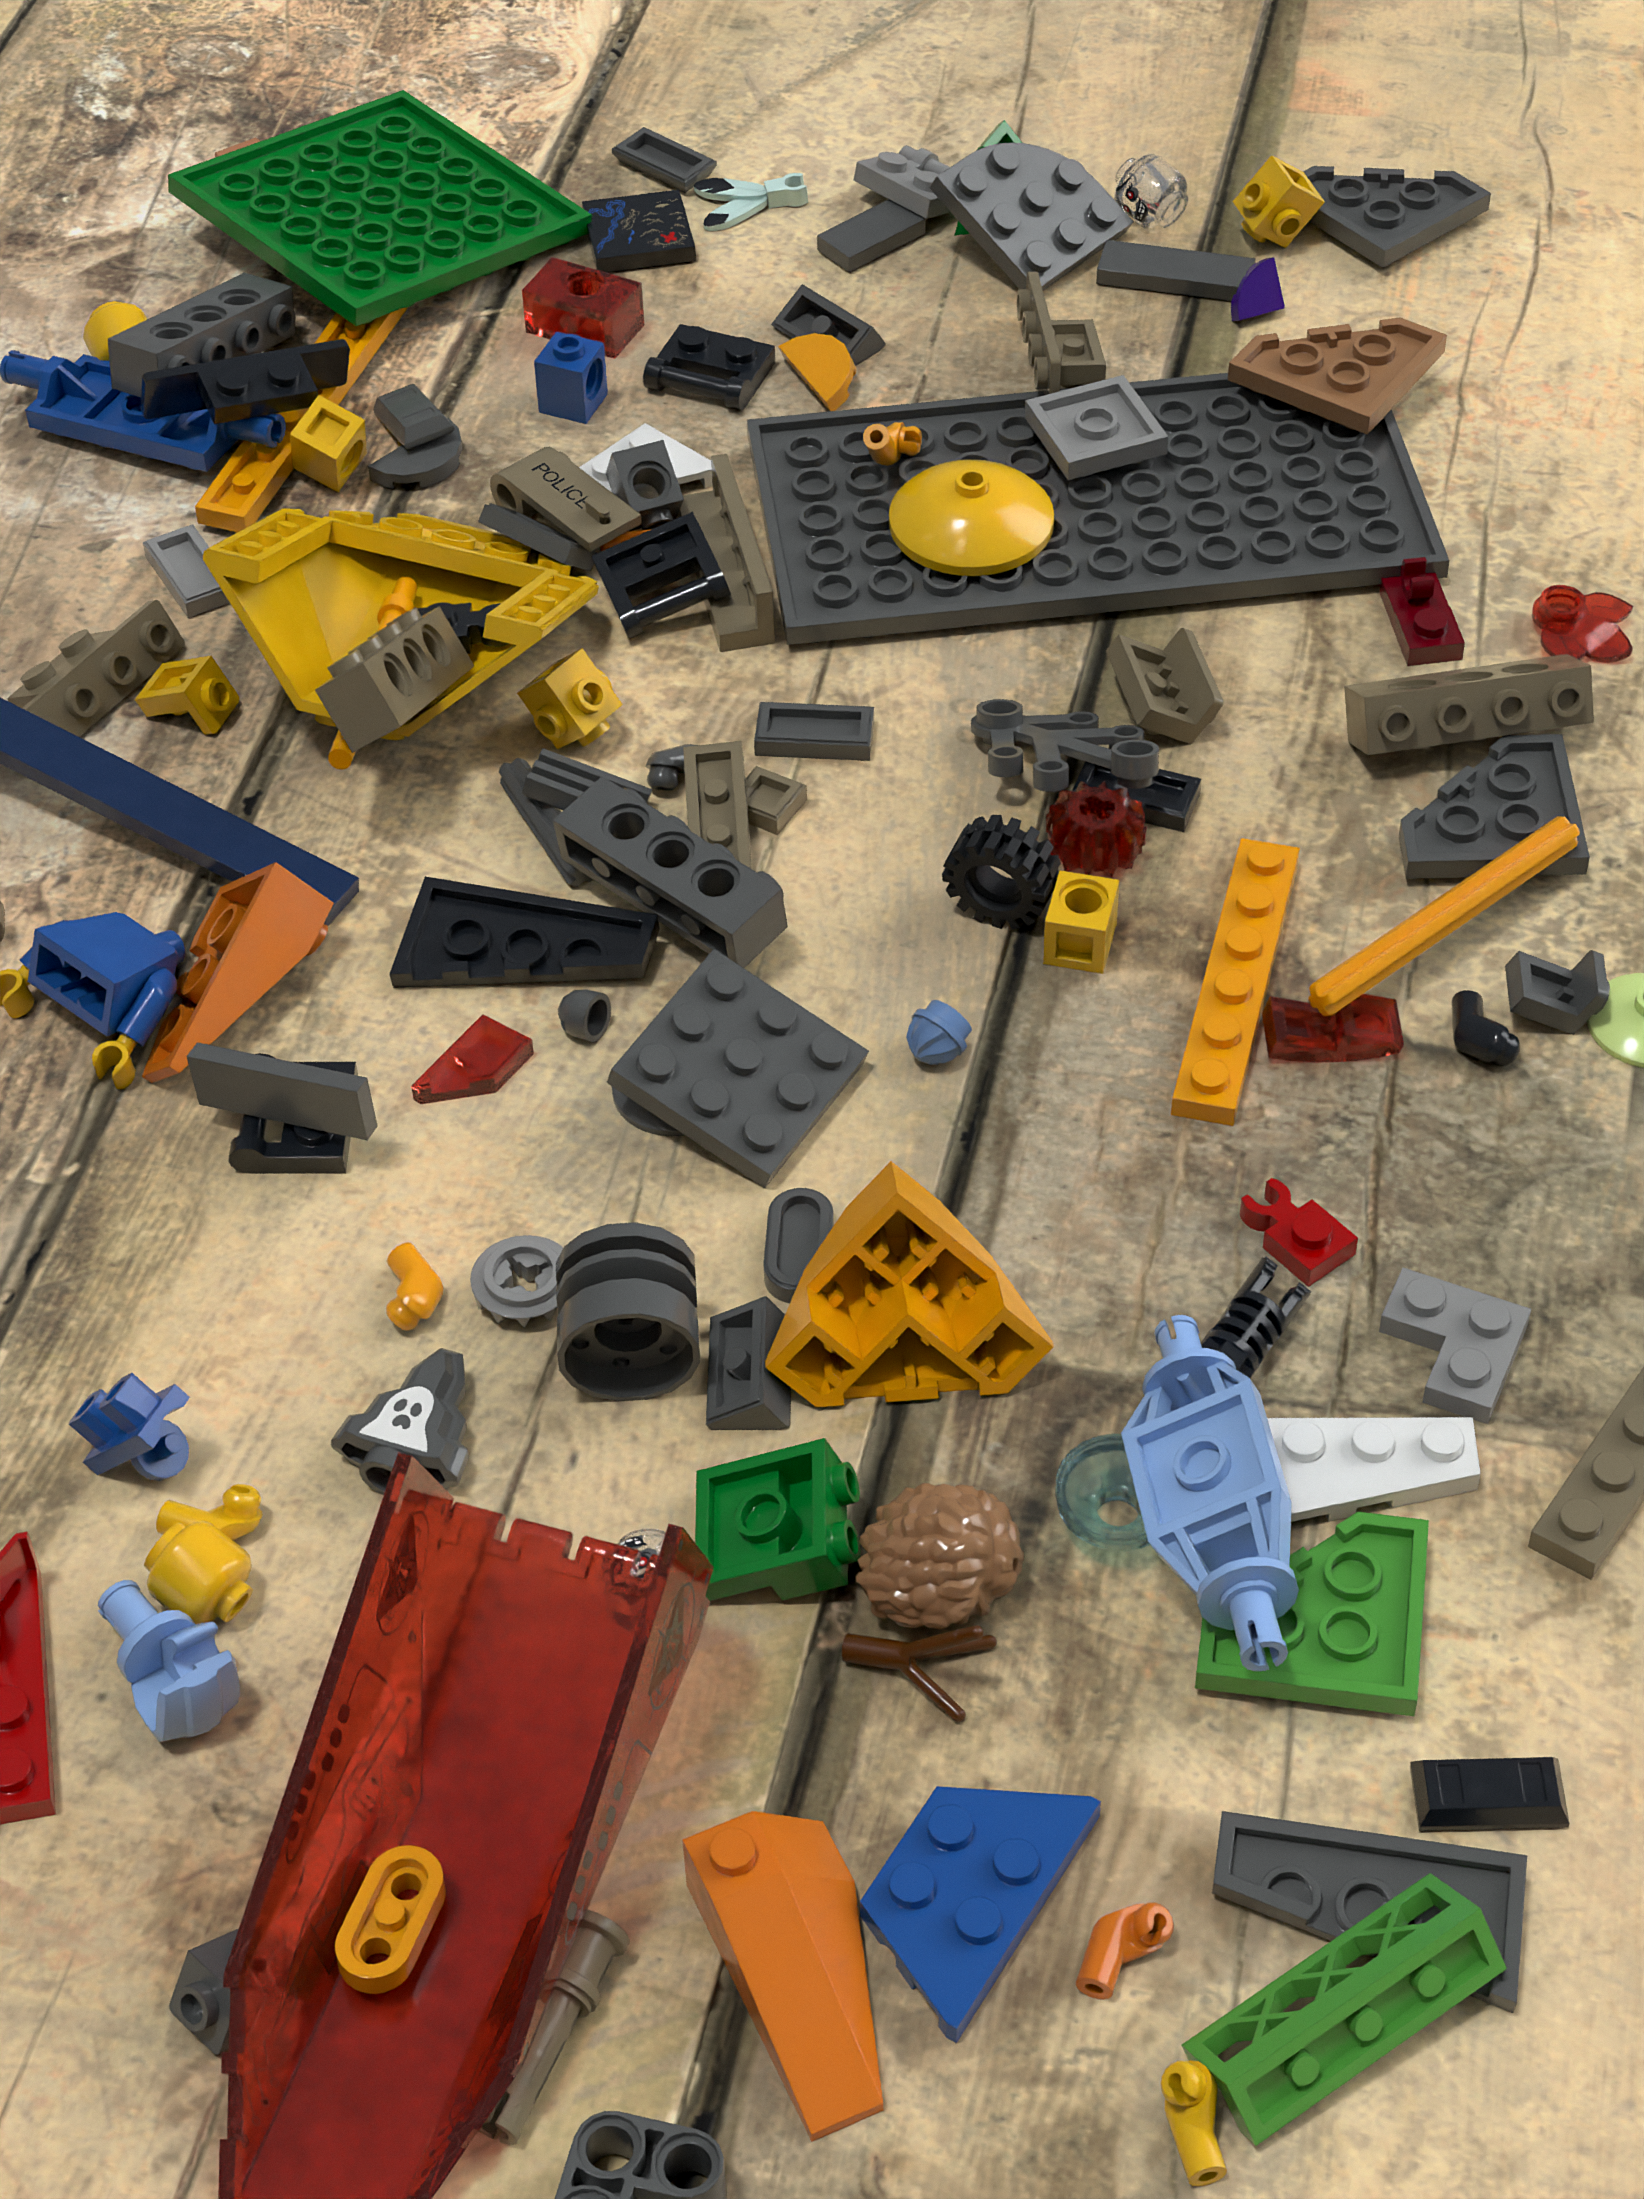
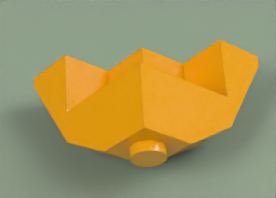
M890 1161L845 1208L804 1269L765 1360V1367L815 1407L844 1405V1399L881 1396L885 1397V1402L938 1399V1392L979 1390L980 1395L1007 1394L1054 1345L1049 1335L990 1253L939 1199Z

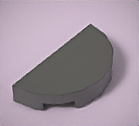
M447 418L454 425L455 430L452 433L409 450L403 445L368 466L370 481L386 488L395 489L394 482L405 484L419 482L420 488H427L445 480L460 465L459 456L462 452V440L459 428Z

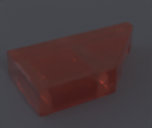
M482 1014L412 1084L413 1100L419 1104L496 1093L534 1054L532 1039Z

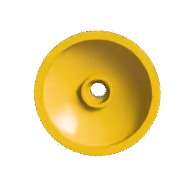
M957 460L930 467L908 480L892 499L889 509V528L891 536L899 549L910 559L924 567L952 575H991L1005 572L1027 563L1046 547L1053 533L1054 509L1046 491L1021 471L992 461Z

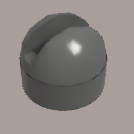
M588 989L573 990L564 996L558 1007V1016L561 1020L562 1028L566 1033L575 1038L591 1042L598 1041L606 1032L610 1022L611 1003L608 996L604 993Z

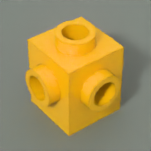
M1271 155L1233 200V203L1244 218L1241 223L1243 229L1251 237L1261 243L1269 239L1286 248L1325 201L1304 172Z
M583 648L554 662L517 692V695L533 715L537 729L546 738L550 739L557 749L576 740L583 747L590 744L611 727L606 718L623 705L612 690L608 677L596 668Z

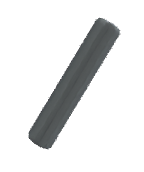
M516 758L512 763H503L499 769V773L502 776L500 784L566 882L577 887L584 881L591 882L592 878L561 858L553 819L561 813V810L521 794L526 776L532 770L528 762L524 759Z

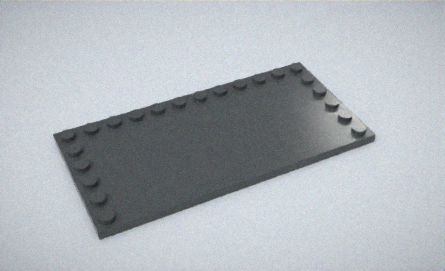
M1228 373L1129 382L1168 435L1167 454L1071 480L1065 477L1025 419V400L1044 396V391L747 419V437L787 645L859 637L869 638L908 632H927L938 629L983 626L1026 620L1035 621L1045 618L1092 615L1134 609L1143 610L1153 607L1201 604L1212 601L1257 598L1300 592L1310 593L1313 591L1349 587H1366L1381 584V578L1401 576L1403 559L1425 557L1427 560L1425 573L1436 572L1438 578H1447L1450 560L1392 410L1367 435L1228 380ZM894 422H903L906 427L916 426L921 430L922 443L920 452L915 456L902 454L896 463L888 466L876 463L863 441L864 430L872 424H882L888 427ZM957 460L992 461L1021 471L1046 491L1053 504L1054 528L1046 547L1033 559L1017 568L982 576L952 575L924 567L910 559L899 549L891 536L889 528V509L892 499L908 480L930 467Z

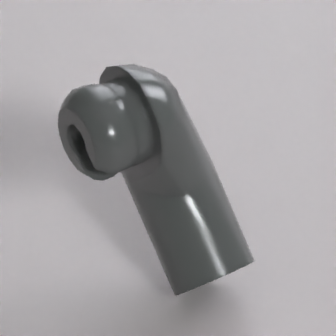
M684 744L652 753L645 766L649 769L647 776L648 785L656 790H674L678 786V773H685L683 747L697 745Z

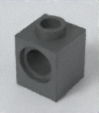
M664 440L613 452L606 470L611 491L641 514L642 523L629 531L640 528L642 530H652L677 519L684 498ZM648 484L657 491L659 496L653 499L643 498L636 493L633 486Z

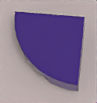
M1274 257L1263 259L1246 271L1247 273L1241 280L1237 292L1233 295L1231 301L1232 321H1240L1285 308Z

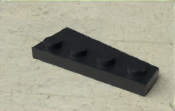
M425 876L389 975L393 988L644 978L660 930L658 914Z

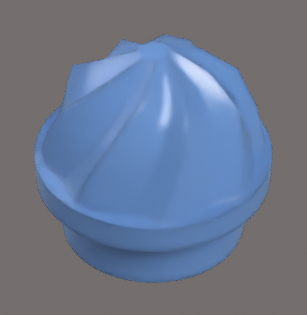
M932 1000L926 1009H917L912 1015V1021L906 1038L909 1048L917 1060L930 1065H938L939 1063L953 1060L967 1048L965 1039L971 1033L972 1028L968 1021L948 1004L939 1000Z

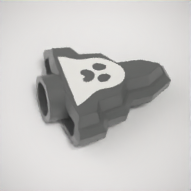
M444 1348L438 1349L411 1369L400 1389L378 1394L364 1413L348 1415L331 1439L332 1448L343 1455L352 1465L358 1467L362 1480L376 1492L387 1497L399 1499L406 1498L411 1494L414 1486L445 1492L449 1487L459 1485L469 1459L468 1449L461 1444L467 1429L466 1419L458 1410L466 1393L463 1354ZM399 1464L398 1473L394 1477L395 1466Z

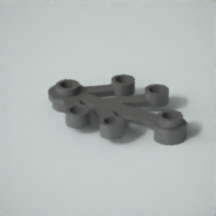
M993 699L978 704L976 716L971 719V732L983 738V742L992 747L988 750V772L993 776L1014 777L1022 774L1023 749L1014 746V743L1018 740L1033 745L1036 762L1033 764V787L1040 791L1056 792L1064 790L1069 786V765L1061 760L1060 754L1111 769V773L1117 777V784L1125 788L1139 789L1148 787L1153 783V777L1159 772V747L1153 742L1144 740V730L1134 725L1099 728V717L1091 712L1025 716L1023 715V706L1019 702L1008 699ZM1098 745H1109V749Z

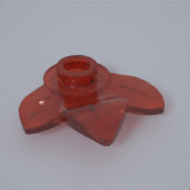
M1553 585L1546 588L1533 604L1532 620L1542 629L1540 643L1545 652L1550 656L1568 654L1581 661L1586 656L1592 661L1611 663L1630 657L1633 651L1628 637L1617 625L1631 614L1633 606L1616 596L1601 592L1583 595L1582 592L1574 587Z

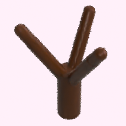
M978 1625L913 1642L847 1633L842 1644V1660L848 1663L900 1670L955 1722H962L966 1717L965 1711L916 1665V1660L989 1650L996 1646L997 1640L993 1635L983 1636L984 1631Z

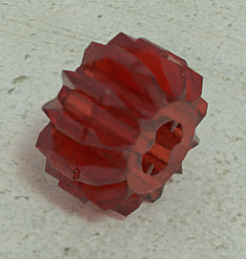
M1105 780L1099 787L1090 788L1080 781L1075 792L1061 790L1058 800L1055 804L1050 805L1049 813L1046 815L1045 831L1048 833L1047 839L1054 846L1050 855H1059L1064 871L1067 872L1080 868L1086 875L1102 871L1112 878L1118 867L1132 869L1137 855L1142 853L1143 846L1146 844L1147 827L1145 826V813L1142 809V801L1131 799L1128 788L1108 789Z

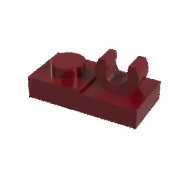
M1425 557L1403 559L1401 576L1381 578L1380 596L1407 666L1463 660L1464 639L1452 609L1448 605L1436 572L1425 573L1427 565Z

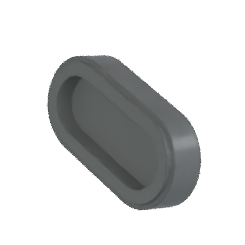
M794 1188L784 1191L776 1196L769 1206L763 1262L764 1282L769 1293L782 1302H791L804 1269L834 1226L832 1204L825 1195L816 1190Z

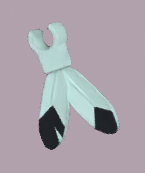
M790 173L782 178L764 181V186L758 183L725 178H709L697 181L694 184V191L703 198L728 201V203L710 212L704 219L703 225L707 231L725 230L735 226L764 209L767 204L769 209L784 206L799 207L808 203L807 186L804 185L802 173Z

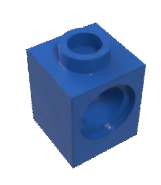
M556 332L534 361L539 413L587 424L608 395L604 343L582 338L575 334Z

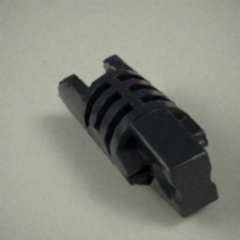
M1267 1256L1262 1257L1233 1297L1217 1324L1201 1342L1202 1348H1209L1227 1355L1234 1362L1236 1370L1250 1379L1259 1368L1270 1348L1281 1337L1311 1293L1307 1287L1299 1282L1285 1293L1279 1302V1306L1261 1294L1260 1291H1263L1274 1278L1275 1270L1278 1267Z

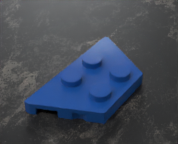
M936 1786L860 1900V1917L877 1941L887 1946L895 1955L897 1969L912 1990L918 1988L939 2017L938 2027L949 2040L957 2043L1099 1819L1101 1801L1092 1796Z

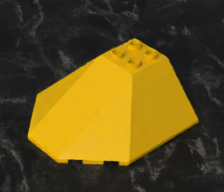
M282 508L207 548L203 553V561L295 708L299 711L315 714L317 722L328 726L337 727L315 689L332 678L327 668L328 666L348 655L350 650L368 640V637L377 632L379 627L377 615L381 604L386 596L392 594L399 578L409 577L416 582L418 588L413 600L414 607L425 608L441 602L450 604L471 603L473 611H480L488 605L501 603L486 614L483 637L509 644L500 647L486 646L483 643L472 644V651L468 656L473 662L474 667L405 724L381 737L387 740H401L405 736L409 737L544 638L597 595L599 585H597V581L588 576H578V578L569 576L571 566L542 553H539L538 559L530 555V547L504 534L420 514L398 513L397 518L383 517L380 518L379 523H373L374 515L370 512L329 510L328 517L320 518L304 514L305 512L301 509Z

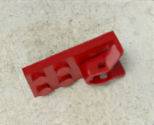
M27 1531L16 1533L0 1551V1825L56 1815L42 1578Z

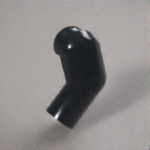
M1470 990L1456 993L1451 1001L1455 1046L1464 1054L1484 1062L1492 1061L1498 1066H1506L1512 1063L1520 1052L1518 1037L1509 1033L1508 1028L1501 1023L1484 1017L1483 999L1479 993Z

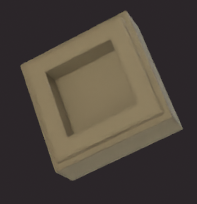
M756 766L746 777L749 824L778 835L806 802L807 785Z

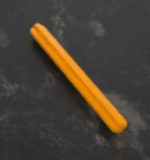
M1557 816L1312 983L1309 987L1311 995L1308 997L1312 1008H1317L1323 1016L1335 1014L1577 847V836L1580 834L1579 828L1576 824H1570L1565 816Z

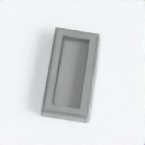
M189 525L143 542L147 560L187 618L230 603L203 561L204 550L209 548V546L194 525Z

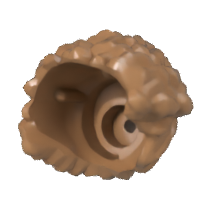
M922 1483L915 1489L905 1487L889 1504L877 1508L876 1519L878 1521L868 1525L865 1528V1532L860 1536L859 1543L868 1553L858 1559L862 1572L857 1574L856 1582L863 1587L864 1593L871 1602V1612L879 1618H890L898 1625L909 1628H918L925 1625L929 1628L943 1629L949 1627L952 1623L962 1625L967 1623L971 1616L978 1615L982 1617L988 1615L990 1605L994 1599L1005 1596L1013 1589L1017 1577L1022 1571L1024 1552L1020 1547V1532L1017 1524L1012 1521L1010 1511L1005 1502L999 1501L995 1495L984 1490H976L973 1486L956 1485L953 1487L947 1484L934 1486L929 1483Z

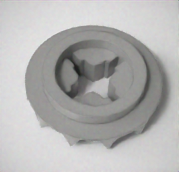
M532 1235L510 1237L491 1245L478 1257L471 1271V1288L478 1309L490 1311L497 1324L511 1318L517 1319L525 1328L530 1318L538 1316L551 1321L557 1308L556 1261L563 1247L550 1239ZM514 1270L518 1277L522 1276L528 1282L535 1280L536 1290L533 1292L530 1290L526 1291L521 1285L514 1287L512 1271Z

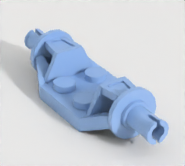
M1186 1315L1171 1316L1177 1338L1172 1339L1168 1323L1165 1319L1156 1326L1154 1335L1163 1359L1156 1362L1145 1375L1142 1386L1144 1397L1121 1432L1147 1539L1157 1555L1196 1595L1201 1616L1213 1626L1235 1630L1242 1665L1252 1671L1269 1670V1665L1266 1660L1264 1647H1269L1273 1663L1276 1667L1287 1658L1288 1650L1285 1641L1282 1639L1277 1618L1283 1616L1295 1604L1299 1592L1294 1571L1289 1567L1292 1502L1259 1391L1249 1377L1236 1370L1234 1362L1227 1355L1209 1348H1202L1198 1336L1197 1322L1192 1317Z

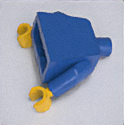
M117 912L77 920H62L52 925L36 928L33 946L20 958V961L23 963L18 971L15 969L0 971V1006H4L11 1018H19L27 1014L34 1004V997L28 988L32 984L105 1036L118 1033L120 1036L117 1041H106L94 1049L92 1062L98 1079H102L107 1069L116 1065L112 1073V1079L116 1089H124L135 1078L136 1071L130 1054L136 1045L140 1047L145 1045L175 996L177 990V980L175 978L176 965L181 964L185 958L184 943L175 931L166 930L154 934L127 915Z

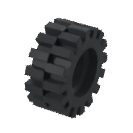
M991 815L988 822L981 816L975 818L972 825L968 823L943 865L945 869L942 873L943 882H949L946 892L950 898L960 896L961 898L956 906L963 912L970 907L974 909L976 913L973 919L980 923L987 916L992 918V927L999 929L1003 928L1006 920L1011 930L1020 929L1024 922L1029 926L1036 921L1038 916H1041L1054 891L1059 874L1058 868L1061 864L1059 855H1050L1054 846L1048 839L1040 843L1036 840L1040 831L1031 826L1027 833L1019 829L1021 820L1011 817L1009 823L1004 825L1002 815ZM990 866L1003 870L1004 872L1009 874L1013 879L999 874Z

